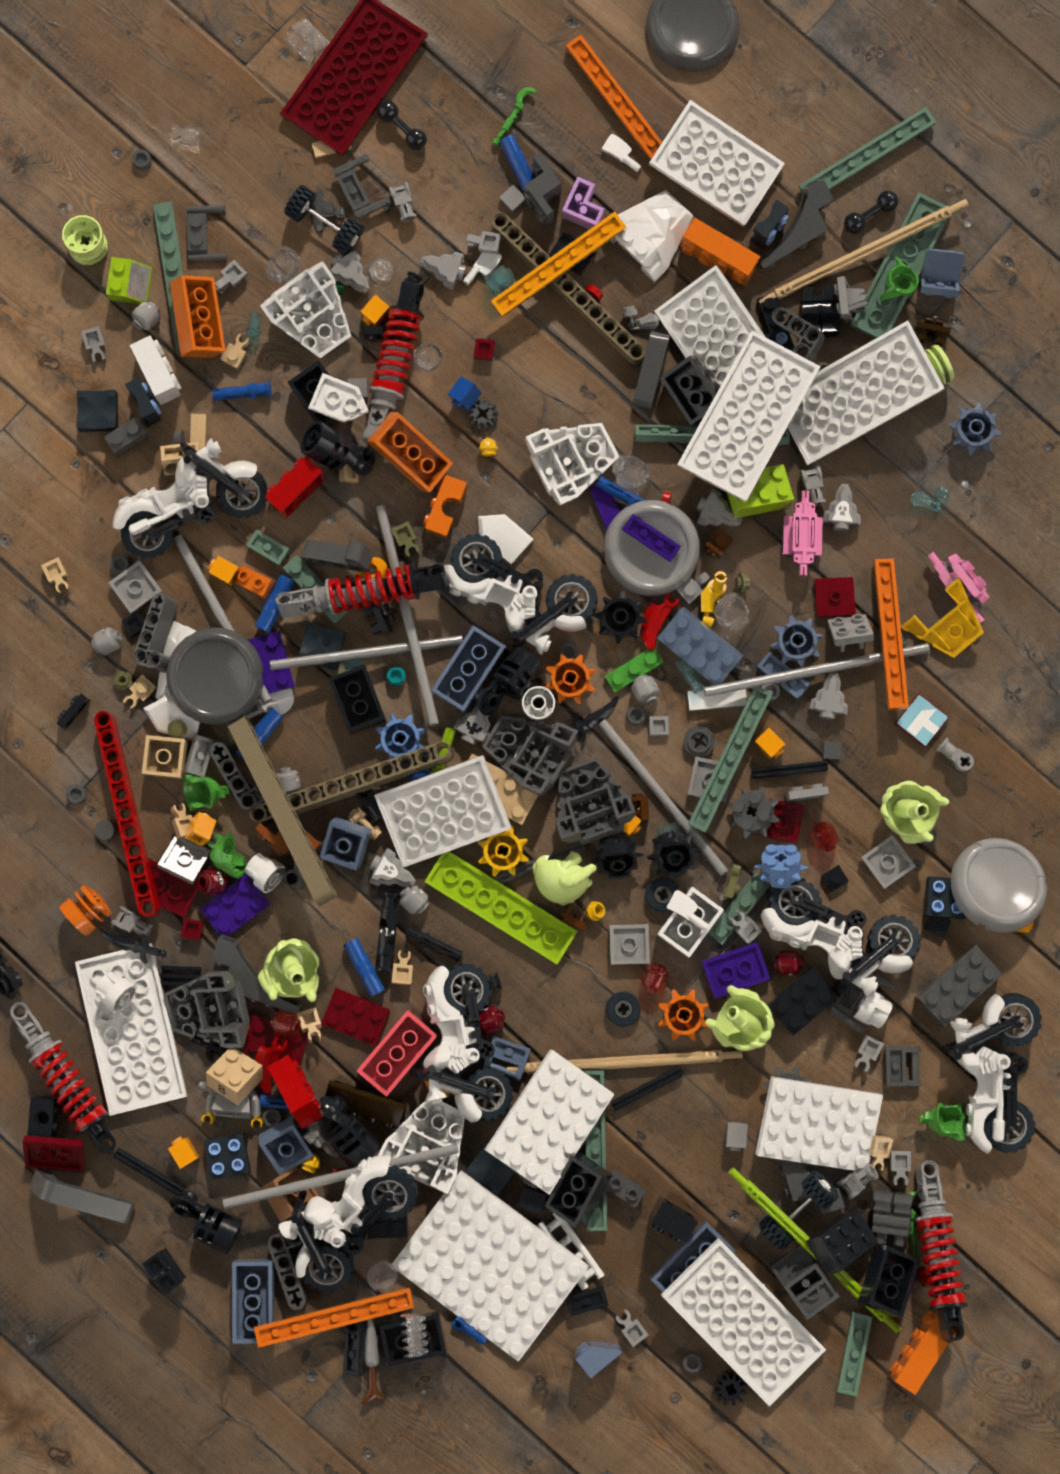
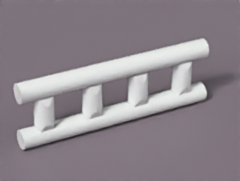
M553 1212L552 1214L555 1219L545 1225L541 1221L536 1226L555 1241L556 1239L551 1234V1231L558 1226L563 1228L567 1235L558 1243L565 1247L572 1242L578 1250L574 1255L580 1259L584 1258L590 1267L577 1282L583 1291L588 1287L585 1282L594 1274L598 1279L605 1274L569 1223Z

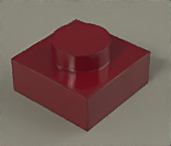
M476 338L473 358L493 361L495 341Z
M184 918L180 937L201 941L204 921Z

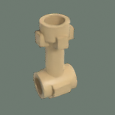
M359 807L354 808L349 813L348 819L351 822L359 823L361 826L372 829L370 839L376 840L382 833L380 831L381 828L377 825L373 827L364 818L367 814Z

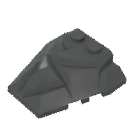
M501 715L482 748L523 788L543 796L548 789L553 788L570 759L579 731L562 723L555 722V725L546 724L542 720L531 722L526 721L525 718Z
M597 758L566 768L561 772L558 789L560 798L557 804L559 813L556 824L562 842L573 843L579 841L581 844H587L621 832L624 829V824L630 822L637 815L631 797L622 790L620 784L611 777L610 773Z
M228 971L206 973L163 994L173 1032L192 1038L198 1036L204 1038V1041L208 1043L214 1041L220 1043V1046L224 1048L244 1046L247 1035L245 1027L249 1024L250 1019L242 984L240 981H234L233 975Z

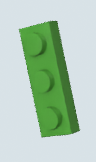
M647 649L607 674L605 679L613 692L616 693L632 683L634 679L645 675L664 663L656 649L653 651Z

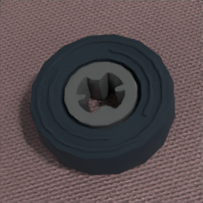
M660 877L653 880L646 889L645 898L647 904L657 912L671 911L667 909V905L674 892L679 890L678 885L668 878ZM661 889L666 890L665 893L668 894V898H664V901L660 900V896L657 895L658 891L661 892Z
M629 992L613 994L606 1004L608 1019L620 1027L634 1024L641 1013L639 1000ZM622 1003L629 1007L625 1015H621L622 1012H618V1008L621 1007Z

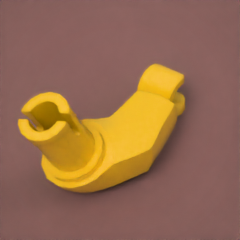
M721 571L715 574V578L708 583L701 593V613H704L702 622L709 628L712 627L714 621L713 617H709V613L714 612L715 601L726 591L725 582L727 575Z

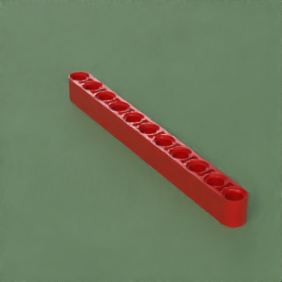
M99 711L94 717V723L137 908L141 915L150 918L155 917L160 912V905L117 722L112 714L106 711ZM108 716V723L102 725V719ZM109 735H112V742L107 744L106 738ZM116 753L117 760L111 763L110 758ZM121 772V779L115 781L116 773ZM125 790L126 797L120 800L119 794ZM130 809V816L125 819L123 816L124 811ZM134 828L135 834L129 838L128 831ZM138 846L139 854L133 856L132 850ZM142 865L144 871L141 875H138L137 868ZM147 884L148 891L147 893L142 894L141 888L143 885ZM151 903L153 909L150 913H147L145 910L146 905Z

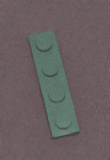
M298 555L283 567L302 589L313 588L317 585L319 587L325 586ZM330 609L323 612L336 624L349 611L343 609L342 613H337L336 615H332Z
M757 872L754 873L708 931V934L721 945L737 927L730 923L728 918L731 917L737 920L738 914L735 912L736 910L741 911L746 916L771 885L766 880L765 882L760 880L761 875Z
M852 1312L836 1390L839 1393L857 1396L872 1322V1316L857 1312Z

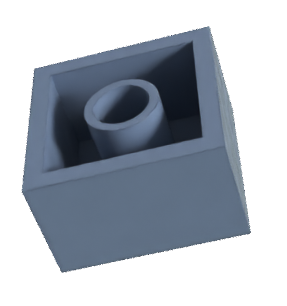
M335 817L329 823L320 858L357 870L362 865L372 829Z

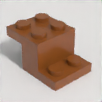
M262 823L257 825L255 829L258 833L256 835L266 843L271 842L273 844L271 848L281 856L283 854L286 856L291 854L280 831L275 835ZM305 830L313 848L319 851L323 845Z

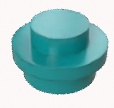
M392 667L387 672V680L393 686L402 685L406 680V673L401 667Z

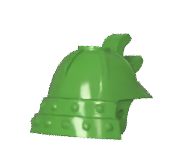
M192 775L183 776V793L190 812L200 807L212 808L219 798H225V794H229L228 786H219L218 782L212 778Z
M230 832L224 837L220 834H215L216 844L212 840L207 842L208 846L212 848L210 860L216 868L224 871L229 876L237 879L242 877L248 863H245L244 855L235 852L234 836Z
M939 1103L931 1112L925 1111L924 1115H920V1123L929 1124L930 1129L935 1134L954 1138L958 1141L965 1139L966 1118L961 1103L953 1106Z

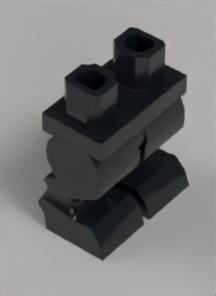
M812 286L804 287L803 296L800 301L801 318L817 327L824 337H838L840 326L836 324L838 320L837 296L834 294L832 286H823L821 288L822 295H815V289ZM819 318H820L821 328H820V325H817V323H818V321H819ZM818 333L812 334L810 338H818Z
M167 1248L157 1252L142 1263L152 1279L158 1274L160 1275L154 1282L164 1296L180 1285L186 1278V1275Z

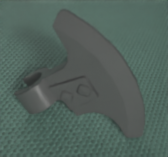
M318 189L312 210L325 219L345 218L343 207L333 209V202L325 201L323 190ZM312 215L317 230L319 232L323 231L324 222Z

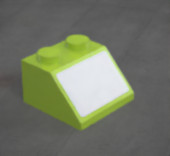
M111 257L106 295L109 300L134 304L148 302L153 268L131 259Z

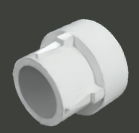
M542 686L528 689L522 699L524 713L532 720L548 718L555 708V698L552 692ZM540 698L544 701V706L536 708L533 705V701Z
M260 852L252 857L245 868V873L254 880V885L264 893L272 891L280 883L286 871L285 866L276 859L266 857Z
M108 972L99 980L94 991L110 1010L117 1013L131 1002L136 994L137 987L127 978H120L115 973Z
M876 991L874 994L871 993L869 997L864 994L855 1009L853 1017L869 1026L871 1024L881 1028L887 1020L893 1005Z

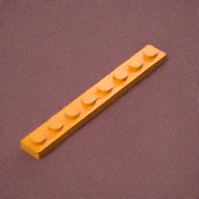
M613 212L492 299V305L503 318L625 230V224L616 212Z

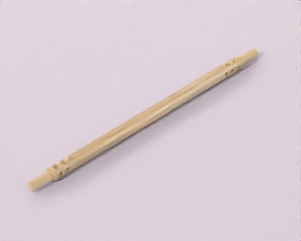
M964 199L950 207L945 206L774 289V292L766 295L759 303H763L767 298H778L780 300L951 217L953 213L969 206V204Z
M722 1050L567 1061L582 1071L723 1062L725 1059H740L743 1056L742 1051L722 1052ZM542 1062L526 1063L523 1073H527V1075L534 1074ZM507 1066V1071L517 1072L519 1066Z

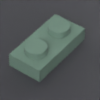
M257 529L246 545L278 566L282 564L290 551L289 548Z

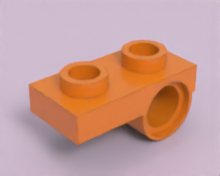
M243 565L233 580L236 585L251 591L265 600L268 599L276 584L272 579Z

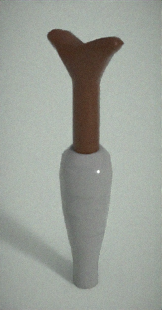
M374 1318L367 1320L364 1363L368 1367L369 1388L361 1402L363 1405L375 1398L379 1400L386 1399L376 1388V1366L379 1364L380 1357Z

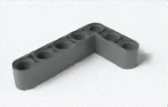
M782 307L777 308L772 314L773 321L781 329L799 339L792 352L800 355L801 351L808 350L807 355L803 358L812 362L824 343L825 337L817 327ZM786 314L785 321L779 322V317ZM802 324L800 331H794L796 325ZM818 333V338L815 341H810L811 335Z
M41 1169L35 1170L29 1189L41 1200L129 1224L135 1204L130 1201L61 1182L52 1173Z

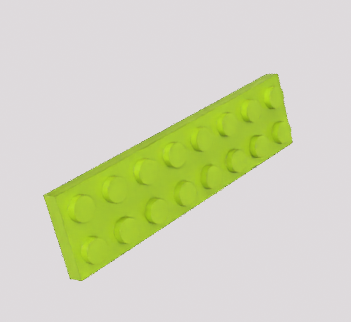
M450 851L441 854L424 881L555 964L559 963L578 932Z

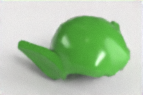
M895 257L897 265L890 269L886 276L885 285L887 290L880 297L881 301L898 296L911 295L918 286L919 278L917 274L898 257Z

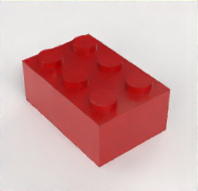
M307 456L299 458L294 463V468L290 472L286 471L280 477L281 481L276 486H270L266 491V500L284 519L292 514L326 480L323 471Z
M289 1055L267 1066L291 1114L302 1129L323 1118L320 1112L322 1110L321 1104L315 1097V1093L296 1059L292 1061Z

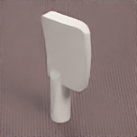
M614 134L608 137L602 147V151L620 162H624L634 171L638 172L642 166L628 156L632 151L631 147Z
M482 252L471 271L464 278L463 283L469 286L478 273L488 276L497 267L502 259V255L499 253Z
M679 890L675 891L667 905V909L690 920L703 931L708 927L709 924L694 914L698 905L686 894Z

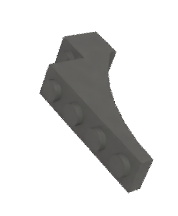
M817 179L802 188L803 196L791 225L777 244L760 257L757 265L758 268L770 269L776 265L775 262L777 260H784L792 255L791 252L795 249L801 250L808 245L807 242L813 239L815 241L824 236L823 232L827 231L828 228L818 209L821 211L830 206L829 202L834 200L824 179Z
M221 935L217 940L211 960L215 961V964L218 966H229L228 972L233 975L234 981H240L242 984L245 999L251 1002H262L268 1008L274 1009L277 1007L288 1015L297 1014L301 1009L302 1002L278 995L277 999L272 1001L258 981L259 974L243 953L239 945L240 940Z
M779 1159L781 1167H778L781 1179L785 1178L787 1184L784 1187L787 1198L791 1197L793 1202L808 1198L809 1195L805 1193L801 1183L811 1173L800 1162ZM838 1187L834 1188L837 1190L836 1193H838L839 1198L827 1209H823L813 1202L816 1211L819 1210L821 1214H826L845 1208Z

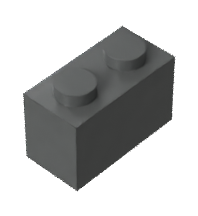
M136 416L104 436L116 456L120 457L150 438V436Z

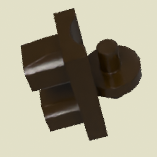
M933 313L932 318L925 317L924 322L917 321L914 326V332H916L915 334L921 343H925L927 336L932 335L934 336L933 344L942 347L951 332V328L943 326L944 320L937 319V313Z

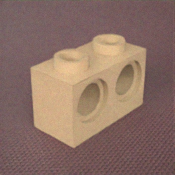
M199 442L187 443L196 451L200 450ZM180 444L160 446L164 475H175L179 460L185 456L180 448Z

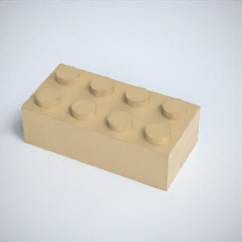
M471 754L469 760L478 756ZM486 761L508 819L522 826L539 795L523 788L509 773Z

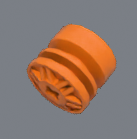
M83 884L80 888L85 895L77 890L74 893L79 901L75 902L73 899L68 898L59 908L73 926L83 935L88 936L97 928L93 919L96 918L98 921L103 922L105 919L100 912L107 917L112 912L98 892Z

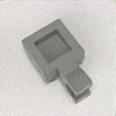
M482 231L481 236L468 234L466 241L468 242V247L476 248L479 246V252L498 254L502 236L500 233Z
M233 260L220 272L223 277L215 283L216 290L219 294H222L229 284L234 288L248 276L247 272Z
M706 572L695 581L690 577L676 591L688 604H691L701 595L703 590L700 587L710 577Z

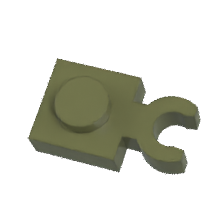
M408 521L391 529L399 547H406L405 554L408 558L411 557L409 550L412 548L418 554L420 553L419 547L413 543L417 538Z
M735 864L732 866L724 897L732 899L733 895L737 896L740 887L737 881L741 866Z

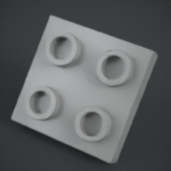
M845 276L837 277L838 284H835V293L840 301L837 303V311L840 314V318L844 319L846 324H851L853 321L852 311L868 305V302L865 301L867 294H863L865 293L864 289L850 288Z
M855 614L849 617H836L827 620L835 646H839L841 652H845V645L858 643L859 648L864 649V642L874 641V634L866 614Z

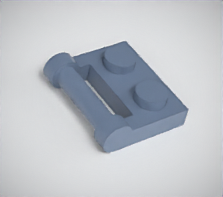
M493 1036L491 1043L494 1046L495 1052L491 1058L485 1060L483 1068H496L497 1071H502L505 1076L520 1082L531 1049ZM495 1057L518 1065L517 1072L507 1071L506 1067L492 1063V1058Z

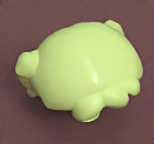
M904 781L887 788L886 793L882 797L880 812L887 826L897 833L904 843L931 842L934 837L929 832L936 823L940 807L947 806L949 800L946 797H942L937 790L925 785L922 787L913 781Z
M570 851V854L564 861L548 860L549 855L540 856L532 866L534 879L541 894L549 901L562 906L573 903L592 885L593 882L588 877L597 869L594 864H589L585 867L578 866L582 862V858L574 851Z
M296 938L287 941L281 940L269 952L264 968L258 975V981L272 1001L276 1000L278 995L292 998L306 996L310 1002H314L319 983V976L317 974L319 957L305 940Z
M732 985L728 986L727 992L731 997L725 1002L716 1020L709 1018L705 1021V1024L712 1030L715 1038L724 1047H733L740 1051H751L763 1047L771 1038L772 1030L775 1026L770 1008L760 1000L756 992L736 988Z

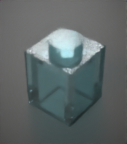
M501 265L484 277V283L493 296L496 297L514 284L515 276L509 268L506 269L504 265Z

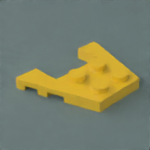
M959 577L945 588V591L958 605L928 629L916 615H913L901 626L906 632L908 631L916 635L915 637L923 639L953 658L984 633Z

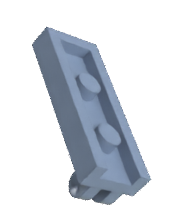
M771 652L757 665V668L765 675L792 670L786 664H782L781 660ZM803 678L777 683L797 700L801 698L802 694L810 686Z

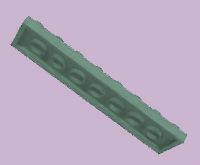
M918 192L900 228L938 211L946 205ZM948 218L891 245L867 292L865 301L868 302V305L858 309L850 327L874 339L892 329L909 296H898L883 301L880 300V297L887 290L885 285L886 276L890 269L897 265L895 257H898L919 276L923 267L926 250L929 248L933 249Z

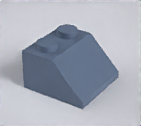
M293 1116L259 1135V1145L279 1176L314 1156L309 1143L303 1137L304 1132Z
M591 1340L586 1343L584 1341L576 1347L575 1360L591 1379L618 1357L622 1351L618 1343Z

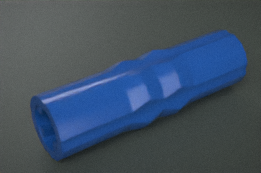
M508 135L500 140V144L525 193V184L535 177L515 136Z
M280 574L255 624L256 628L270 633L280 614L275 599L280 593L291 591L294 584L292 579Z
M272 707L254 727L262 745L284 719ZM238 748L235 753L244 760Z
M358 937L344 944L343 946L369 996L372 997L385 990Z

